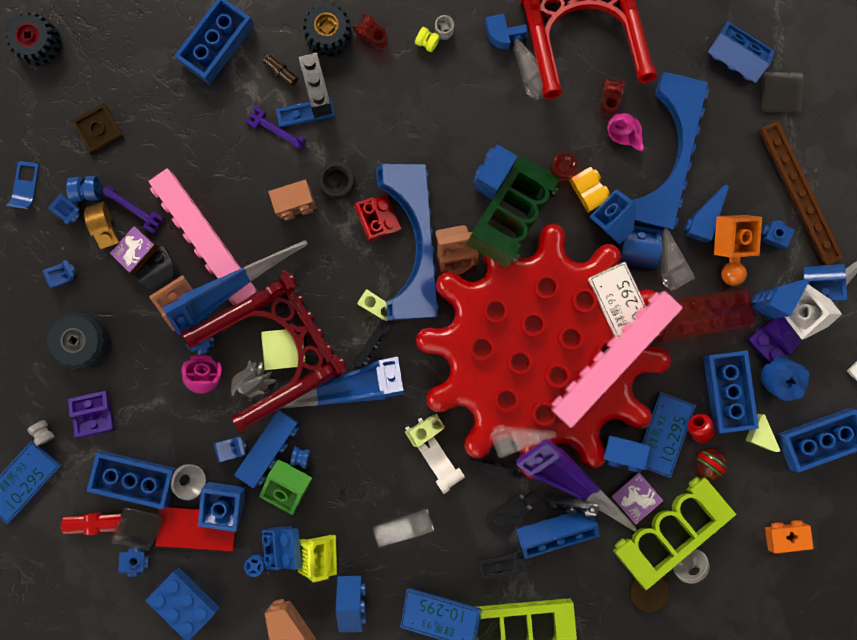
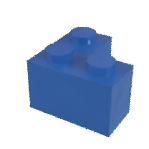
M338 576L336 617L339 632H362V624H366L365 601H362V596L366 595V585L362 584L361 576Z

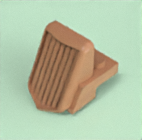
M465 225L436 231L437 257L441 273L453 272L462 277L473 266L478 265V251L466 245L472 232H468Z
M183 275L149 296L173 331L175 329L167 318L163 307L181 299L180 295L193 290Z

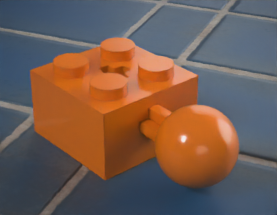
M750 215L716 216L714 255L730 257L729 263L723 267L721 277L727 285L738 286L745 281L747 271L740 263L741 257L760 255L762 217Z

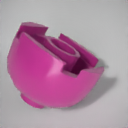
M207 355L192 356L189 361L183 363V383L194 393H208L219 384L222 372L221 365Z

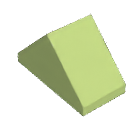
M757 414L759 429L749 430L745 441L769 451L779 452L780 448L766 416Z

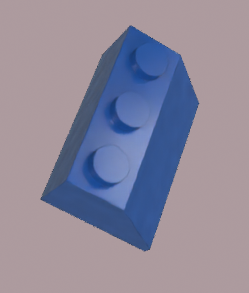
M728 21L708 51L712 58L718 61L721 60L726 63L729 69L737 70L746 80L754 81L755 83L770 65L775 52Z
M804 279L756 293L751 300L752 306L750 309L770 320L791 316L809 280Z

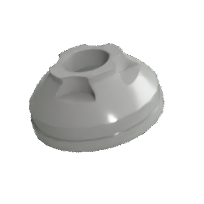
M182 465L172 475L170 482L172 492L180 499L192 500L201 494V488L206 484V476L204 471L196 465ZM187 474L189 477L188 482L185 485H181L179 482L181 476Z
M695 549L679 562L673 570L681 581L691 584L697 583L707 576L710 564L706 555L702 551ZM692 568H700L697 575H690Z

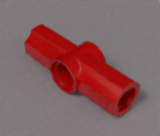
M123 513L84 514V516H67L62 518L61 530L63 534L84 533V535L124 530L125 517Z

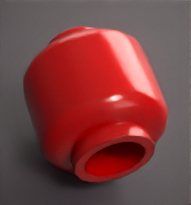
M697 414L688 421V431L693 440L705 443L712 440L715 436V426L709 416Z

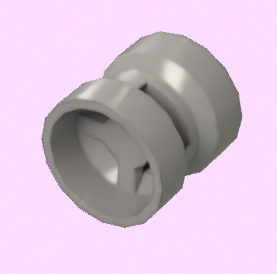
M441 15L436 19L435 33L440 35L442 40L451 38L454 31V22L450 16Z
M45 420L27 429L29 434L34 437L36 446L43 445L55 437L48 430V424Z

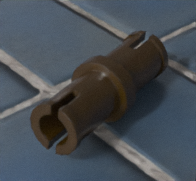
M268 54L263 59V64L269 67L276 77H280L288 83L290 87H293L298 82L299 77L287 69L286 64H281L271 54Z

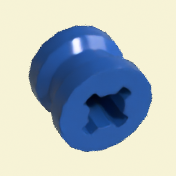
M294 447L290 465H300L306 469L310 450H300L299 447Z
M258 554L252 555L244 565L246 574L252 577L260 575L265 569L264 557Z

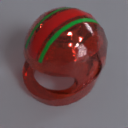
M705 448L696 455L695 468L702 477L708 480H716L726 473L728 462L726 457L717 448Z

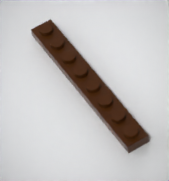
M779 121L759 129L822 264L830 265L843 259L842 252Z

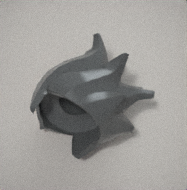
M249 360L246 369L233 377L231 395L234 396L235 392L239 391L247 396L250 402L253 399H262L270 391L267 387L276 382L275 379H269L272 371L264 374L266 370L263 369L262 362L257 367L256 362L252 364Z

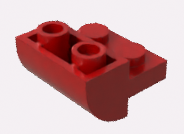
M388 195L374 199L372 197L354 204L369 242L379 240L384 236L401 230Z

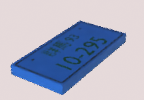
M658 392L651 412L652 420L646 427L640 443L652 447L647 470L671 478L688 430V421L693 416L696 405Z
M34 440L30 441L0 475V519L6 524H10L62 466L41 446H36Z
M408 588L400 627L440 640H477L482 609Z

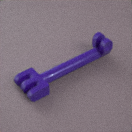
M256 106L253 107V110L258 115L250 112L248 116L254 119V121L246 119V124L256 130L261 125L290 142L300 151L305 148L306 139L301 136L296 138L264 119L265 111Z
M110 186L104 188L102 191L104 197L109 200L112 199L144 220L145 223L142 227L151 233H156V230L150 227L152 224L158 228L160 227V224L154 221L156 218L162 222L165 220V218L154 211L151 215H148L115 193L116 190Z

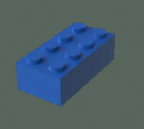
M216 0L174 57L180 64L210 85L255 25L250 16L229 1Z
M748 351L703 356L711 418L715 426V433L759 429Z
M847 408L776 434L789 470L799 473L857 452V409Z
M106 451L97 452L87 492L165 509L169 507L173 493L170 485L171 478L178 468Z

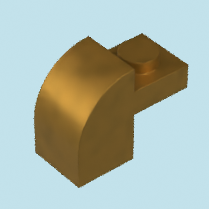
M105 202L86 207L84 212L86 225L90 235L94 236L100 249L119 243V238L111 225L112 216Z

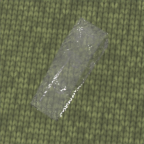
M517 38L513 48L523 84L526 88L525 91L531 98L534 97L538 100L543 96L541 90L543 86L537 60Z
M667 228L662 230V282L667 289L669 288L672 291L695 279V276Z
M504 425L493 428L494 432L490 433L499 458L541 443L546 438L556 437V433L553 430L505 427Z
M428 509L373 527L378 546H383L432 532L434 527Z

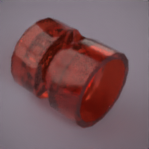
M569 152L559 154L550 167V173L560 178L559 182L569 181L578 169L577 158Z

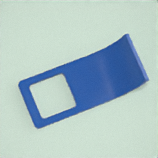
M18 162L12 198L6 206L25 209L30 207L35 194L39 164ZM21 166L35 167L32 182L19 180Z

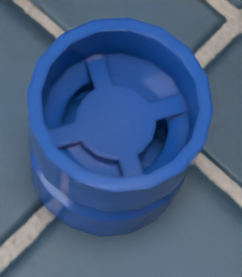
M85 176L84 179L81 177H69L67 179L66 190L71 202H83L85 199L87 201H99L101 199V183L97 176Z

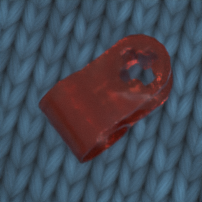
M365 13L357 26H353V30L374 48L384 49L388 45L386 30L370 15ZM379 35L384 37L380 41L375 40Z
M605 77L600 105L602 114L611 116L617 111L620 106L625 80L616 81ZM606 102H611L614 108L608 107Z

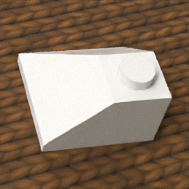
M807 285L792 315L785 318L799 337L806 339L829 327L842 313L829 298L810 285Z

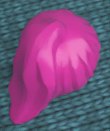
M627 113L614 115L607 126L611 140L623 145H632L636 150L643 151L644 145L640 122Z

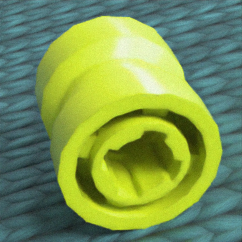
M423 26L416 37L415 44L426 47V50L432 53L438 44L440 35L429 32V29Z

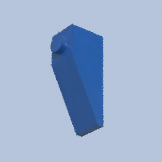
M728 185L721 187L690 219H687L684 227L686 230L685 236L706 243L712 240L716 228V216H720L729 188Z

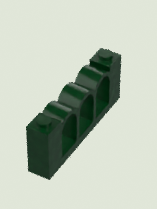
M520 156L471 233L466 245L505 268H508L511 262L515 264L521 254L518 250L526 238L528 230L533 226L550 195L554 197L559 187L556 185L560 178ZM515 183L532 193L539 201L532 200L511 188L512 184ZM503 200L523 212L528 219H522L499 205ZM493 219L510 229L517 238L508 237L488 225L489 221Z

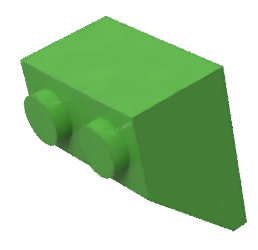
M278 459L268 474L259 497L293 515L312 477Z

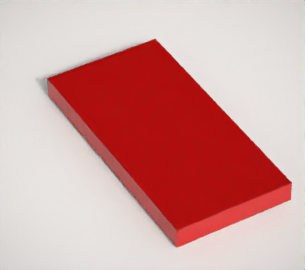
M167 507L158 510L156 546L234 551L236 532L199 527V509Z

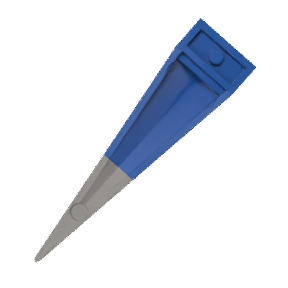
M306 240L180 295L181 299L163 307L177 335H181V332L187 328L190 330L199 325L214 310L252 280L308 244Z
M398 357L378 360L348 374L327 381L282 408L382 400L385 397L402 395L404 390Z

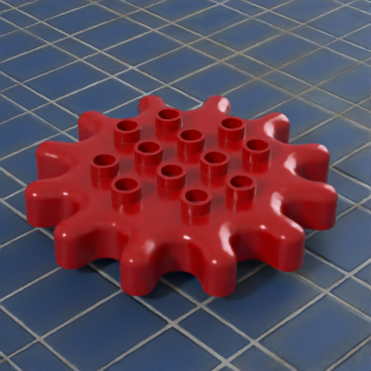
M548 224L538 235L535 254L527 258L519 257L516 263L511 262L508 268L503 267L481 253L487 267L486 275L481 280L468 282L453 272L441 274L436 282V290L443 299L453 306L455 318L446 328L422 329L417 334L416 345L423 353L443 356L449 363L450 374L448 379L429 390L426 401L429 408L435 412H443L455 406H464L471 411L474 417V424L464 441L465 450L471 457H485L493 445L502 439L515 441L519 446L521 457L547 438L555 446L560 444L570 445L583 465L595 469L602 466L605 462L606 452L599 435L602 426L606 422L616 419L627 427L642 430L650 424L652 414L644 404L634 397L632 385L635 378L641 373H663L668 370L671 365V356L665 349L647 346L572 427H568L551 411L554 407L552 405L554 400L558 396L563 397L567 393L565 390L572 381L577 382L581 378L579 375L581 371L587 366L590 368L595 363L593 360L595 356L601 351L604 353L609 348L607 344L614 337L588 278L619 265L621 252L615 245H602L587 262L577 263L568 258L565 253V232L563 228L557 224ZM650 289L639 291L646 307L650 304L648 301L650 297L656 293ZM521 469L522 473L526 475L528 478L536 479L529 476L525 471Z

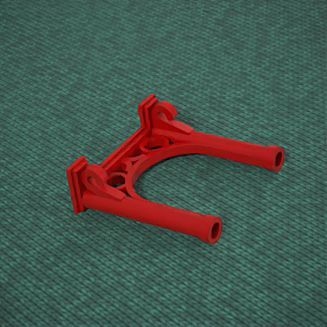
M520 0V5H523L527 16L543 87L541 90L544 99H555L562 94L549 39L550 30L562 16L580 9H598L615 16L625 29L638 81L640 83H647L657 78L656 68L651 61L635 0H612L609 3L601 0L567 1L566 6H564V0ZM618 1H620L622 11L615 7ZM556 3L560 8L556 12L547 10L545 6ZM542 15L549 18L546 27L544 26Z

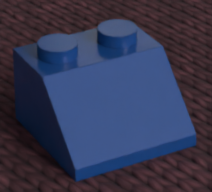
M616 189L590 215V218L620 245L634 230L636 203Z
M207 482L201 488L198 526L236 532L244 508L246 487Z

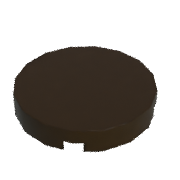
M634 578L630 584L631 600L636 607L643 611H659L669 599L668 584L663 578H660L649 589L645 590Z

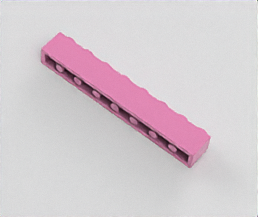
M168 168L148 181L152 186L150 188L151 192L156 198L160 197L163 201L161 205L167 213L171 212L173 215L172 221L174 224L184 230V238L189 244L192 242L196 247L194 249L196 255L200 259L204 258L207 263L205 267L210 274L214 273L219 279L241 269L178 179ZM250 282L231 296L229 301L235 305L258 293V291Z
M665 291L659 294L657 292L654 293L648 300L650 304L636 312L634 315L636 319L632 323L627 322L622 327L621 331L623 333L618 338L615 336L607 344L609 348L604 353L601 351L593 359L595 363L590 368L587 366L579 374L581 378L577 382L572 381L565 389L567 393L563 397L558 396L552 403L554 407L551 411L568 427H572L683 308Z

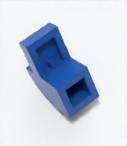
M504 14L485 18L487 37L491 44L499 49H509L510 41L516 43L526 38V24L507 28Z

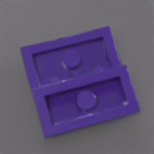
M107 391L68 399L69 416L73 419L74 437L76 439L115 431Z

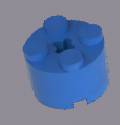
M783 356L774 358V361L764 366L761 373V382L767 391L784 401L801 399L804 396L810 374L803 366Z

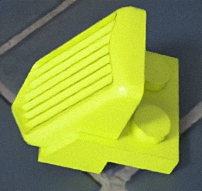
M336 535L299 540L302 568L297 569L298 573L309 578L312 582L326 580L329 576L337 575Z

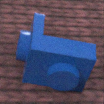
M62 193L48 207V209L63 219L66 224L70 221L72 223L75 222L80 216V213H78L80 207L71 202Z
M64 260L62 264L44 269L42 273L49 289H53L72 282L75 270L72 264H68L67 260Z
M241 437L214 443L218 462L245 456L246 444Z

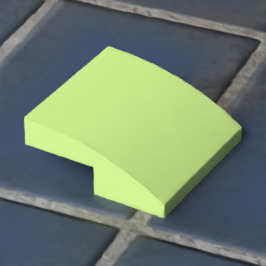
M286 330L261 332L264 370L297 367L298 355L296 346Z

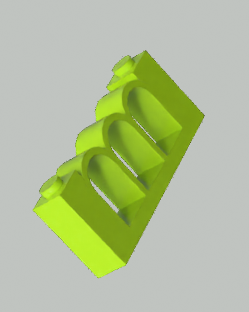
M695 477L688 483L690 486L686 490L689 493L676 497L672 504V511L666 510L657 513L651 523L652 529L640 528L632 535L631 540L628 538L624 540L623 538L614 545L616 548L613 552L645 590L649 589L736 515L705 477ZM687 498L694 499L711 519L697 532L692 529L680 512L681 504ZM668 515H672L690 535V538L676 550L668 543L659 529L660 521ZM646 533L655 535L670 553L669 556L654 568L641 553L638 546L639 539Z
M571 598L477 607L482 609L480 619L499 617L500 640H506L504 617L526 615V640H534L531 614L553 613L554 636L552 640H577L574 605Z

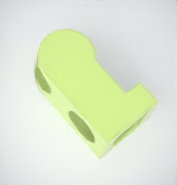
M366 289L357 305L388 321L386 301Z
M434 414L413 428L408 429L405 433L412 445L419 447L442 431L445 426L439 416Z

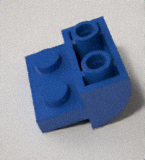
M634 226V230L619 246L621 252L619 264L625 262L626 266L656 270L663 245L661 243V230Z
M845 264L803 267L804 279L809 280L808 285L825 295L832 302L847 301Z
M285 526L262 530L265 569L280 570L284 568L296 570L302 568L298 528Z

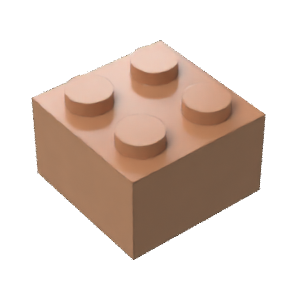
M306 179L268 191L275 214L281 220H292L295 218V215L301 213L307 215L313 213V209L317 208L311 187Z

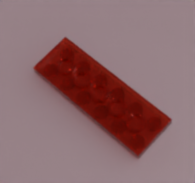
M748 288L674 299L683 308L662 329L657 337L658 342L755 326Z

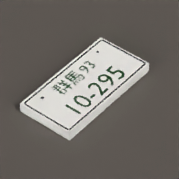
M625 262L588 278L613 335L617 338L623 333L621 331L622 327L627 322L632 323L636 319L634 316L636 312L642 307L646 308Z

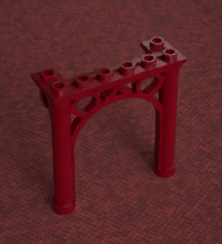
M286 270L282 272L277 282L269 285L267 288L190 330L187 328L181 332L186 344L192 349L244 319L264 317L281 325L294 341L298 355V364L293 379L283 388L230 417L240 434L247 431V428L330 379L336 376L337 378L346 371V364L341 357L338 358L336 354L332 355L334 353L333 349L328 343L325 344L322 339L324 335L321 329L315 327L312 322L314 318L309 310L306 312L303 307L304 301L299 294L296 295L294 291L296 287L295 278L291 273L288 274ZM273 303L271 306V313L266 311H257L263 308L264 306ZM284 303L290 310V315L287 318L276 315L275 307L277 304ZM294 312L302 327H297L293 323L290 325L287 323L292 320ZM308 334L314 346H307L302 350L304 336ZM306 351H313L318 357L317 365L310 366L303 361ZM302 367L309 371H313L312 373L298 380L302 371Z

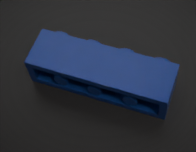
M278 410L234 476L252 488L257 487V485L261 486L267 478L265 475L267 470H272L278 461L275 458L279 452L283 454L289 444L286 442L289 437H294L298 432L299 427L297 425L299 421L284 411Z
M570 513L562 514L552 519L542 520L538 523L516 529L525 559L600 537L595 518H587L582 513L577 515Z

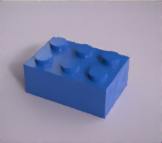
M498 144L495 149L490 148L485 157L484 165H480L475 173L473 181L475 183L474 190L493 200L514 167L518 156Z
M610 436L604 459L608 460V465L622 467L624 464L628 466V470L640 473L642 470L647 469L652 447Z
M180 568L172 572L146 600L185 640H190L220 609Z

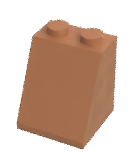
M284 599L275 600L265 612L269 640H317L291 601H284Z

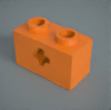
M802 520L790 521L791 524L787 525L777 522L772 523L770 527H765L768 550L774 554L814 549L811 526L803 523Z

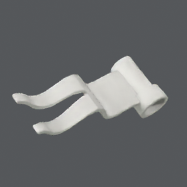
M433 436L428 440L430 448L423 443L418 449L437 476L438 480L435 482L443 494L450 490V487L464 479L465 476L459 468L455 470Z

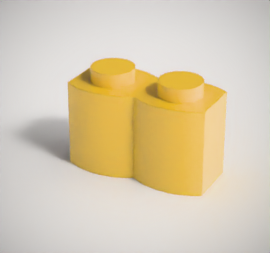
M592 167L569 180L588 213L599 207L610 196L608 188L602 186L599 181L601 177L596 169L593 170Z

